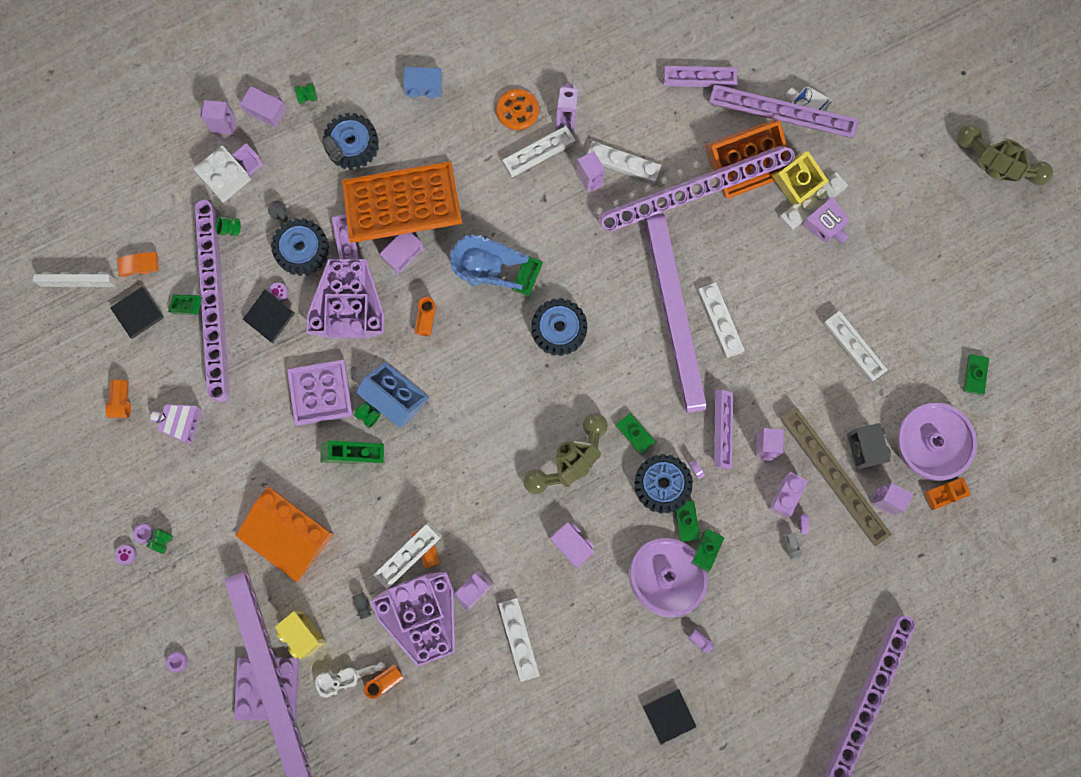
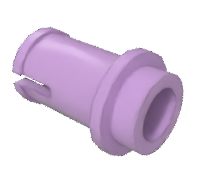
M697 629L688 638V640L692 641L702 650V653L708 654L714 647L713 640L709 641Z

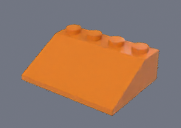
M769 120L705 144L713 171L779 146L787 147L780 120ZM786 151L781 153V160L786 158ZM768 157L763 160L764 167L769 164ZM748 164L746 166V173H749L752 170L751 164ZM778 169L722 189L725 198L729 199L774 182L775 180L771 175ZM734 171L728 173V180L733 179Z
M267 486L254 503L236 537L294 581L298 582L334 534L281 494Z

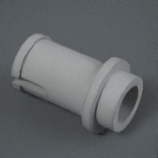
M796 533L783 536L789 552L787 555L790 556V559L801 557V552L803 551L799 548Z

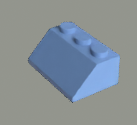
M387 362L366 375L356 392L399 428L408 423L429 399V396Z

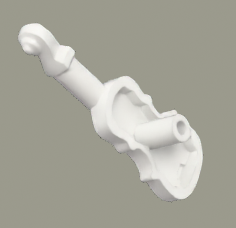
M379 662L378 665H372L359 670H355L352 667L344 670L341 669L338 673H332L329 670L317 676L315 680L316 689L319 695L324 698L330 697L333 694L337 695L338 689L354 687L358 682V678L374 674L377 671L383 672L386 666L384 663Z

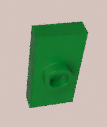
M529 256L527 263H522L514 282L523 285L522 289L512 288V291L530 297L543 261Z
M173 294L168 312L179 315H198L202 297L198 295Z
M968 355L963 392L977 395L985 394L989 357Z
M631 413L615 425L640 455L655 443L654 439Z
M688 501L683 507L675 511L681 542L700 540L695 502Z
M707 528L691 564L709 572L724 537Z

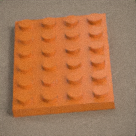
M451 161L342 180L350 243L463 224Z

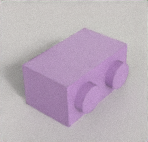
M251 86L240 103L245 113L275 128L287 110L281 98L275 95L272 97L263 89H256Z
M204 100L203 107L200 108V117L212 133L234 135L236 117L227 102Z
M594 151L577 160L576 174L587 192L591 189L597 190L604 181L605 168Z
M412 233L395 235L394 240L381 249L380 257L392 270L399 274L424 247L422 242Z
M763 428L756 434V457H761V460L772 461L773 458H777V456L782 454L784 429Z
M792 472L785 474L769 509L786 518L792 516L808 481Z
M889 483L876 488L872 495V498H874L872 504L894 515L906 511L913 494L893 483Z
M567 522L550 540L577 568L594 553L592 549L594 545L587 538L583 540L579 535L581 531L574 523L570 525Z

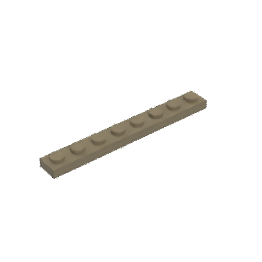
M795 408L780 419L871 543L877 546L892 534L799 409Z

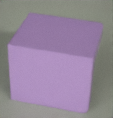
M247 143L232 155L249 176L264 165L259 156Z

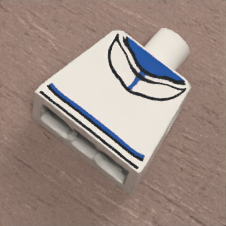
M805 87L801 93L791 88L785 95L793 104L827 111L832 103L831 99L810 87ZM800 126L806 133L810 129Z

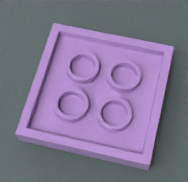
M345 360L287 369L295 426L353 417Z
M249 657L237 658L234 720H268ZM275 658L294 719L297 720L299 658Z

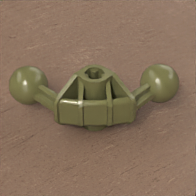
M966 125L959 130L957 134L959 145L966 149L973 148L980 155L978 162L982 169L992 178L1006 181H1021L1023 177H1028L1029 181L1035 185H1044L1051 180L1053 176L1051 165L1047 162L1039 161L1029 166L1026 149L1018 142L1003 138L986 145L981 140L982 132L977 126Z
M598 413L588 415L583 422L584 432L588 435L587 443L580 441L562 443L558 447L556 454L558 473L545 474L538 469L530 470L524 476L523 484L525 489L531 494H540L546 490L548 485L563 484L565 487H569L577 479L579 480L586 476L589 468H592L593 464L601 456L598 445L599 437L603 436L607 431L608 424L605 417Z

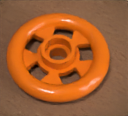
M512 89L505 92L499 98L496 105V114L499 121L505 127L512 130H523L533 125L537 120L539 104L535 96L523 89ZM517 96L524 97V102L517 100ZM508 99L512 101L509 107L504 105ZM518 106V107H520L521 109H520V110H515L514 108ZM526 106H532V112H527ZM507 112L512 116L509 120L505 117ZM525 116L526 121L519 123L517 118Z

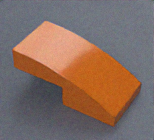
M157 252L132 254L117 258L118 276L121 277L138 273L145 275L159 271Z
M963 477L923 492L931 510L971 495Z

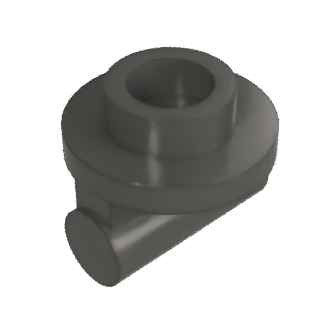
M280 200L273 201L268 208L269 215L275 219L280 218L282 222L288 220V216L285 213V204Z

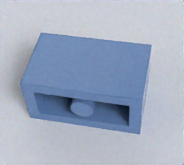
M405 67L404 91L406 96L412 98L427 96L428 98L442 97L443 75L441 68Z

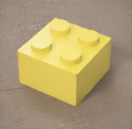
M809 151L799 153L795 156L792 163L781 167L771 175L791 205L800 204L829 182Z
M293 611L275 626V629L278 631L276 632L277 637L289 645L290 648L288 650L294 658H308L326 643L325 639L303 611Z

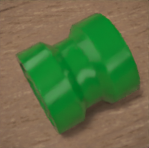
M313 82L307 83L306 86H295L299 104H304L309 100L312 102L318 101Z
M221 216L217 218L216 233L218 235L229 234L230 236H238L240 234L241 223L239 218L227 219Z
M367 401L362 403L354 413V417L362 420L368 428H371L381 416V413L378 410H373Z
M155 528L153 538L148 541L146 547L165 554L167 542H171L173 535Z

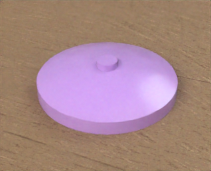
M928 403L915 408L902 420L897 433V447L903 462L912 472L928 480L943 481L954 478L968 469L976 455L977 437L973 425L961 411L943 403Z
M671 538L655 539L642 546L633 557L629 569L630 586L637 600L652 613L663 617H680L693 611L702 602L708 588L707 572L691 564L696 551L684 542Z

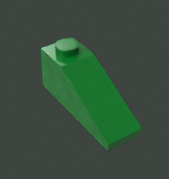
M328 440L321 443L320 463H384V444Z

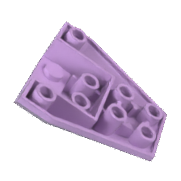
M328 259L307 314V334L325 338H371L384 334V312L367 259Z
M447 572L421 575L389 587L370 600L377 620L417 667L455 652L454 597Z

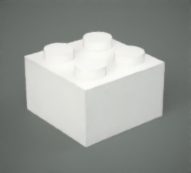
M223 145L193 168L222 203L251 180L247 172Z

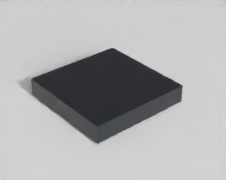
M140 287L110 307L131 339L164 318L143 287Z
M264 289L242 320L268 341L274 343L295 312L268 290Z
M679 689L642 706L660 745L697 727Z

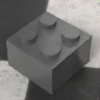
M880 423L858 427L847 433L856 471L881 466L890 462L891 451L886 446V433L884 428H881Z

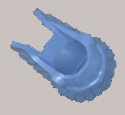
M472 234L458 239L450 252L452 271L460 279L468 281V284L472 286L490 284L522 289L523 285L499 278L502 263L508 266L527 263L529 256L522 255L520 251H514L513 248H507L505 244L492 241L490 238H484L482 235L476 236Z

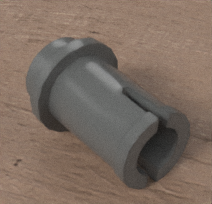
M332 136L326 137L322 144L329 152L330 159L334 161L342 159L344 156L343 150L337 146Z
M365 593L353 596L352 598L358 611L357 617L359 616L360 620L370 617L372 609H369Z

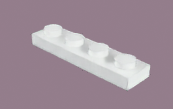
M564 126L502 161L512 178L575 144V139L567 126Z
M592 141L588 154L594 151L604 167L655 184L662 166Z
M837 172L828 178V183L800 204L793 205L779 217L790 231H793L831 197L835 198L848 187V184Z
M41 272V274L33 275V282L41 287H116V279L107 272H98V274L79 272V274H72L70 272H60V274Z
M717 283L699 288L698 293L726 359L743 353L745 351Z
M840 311L823 323L871 383L888 371Z
M428 522L375 572L374 576L388 589L442 535Z
M518 598L499 603L520 682L539 677V671Z

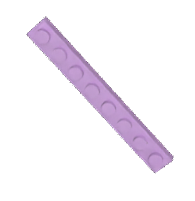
M714 85L709 101L713 105L851 139L854 138L859 119L719 85Z

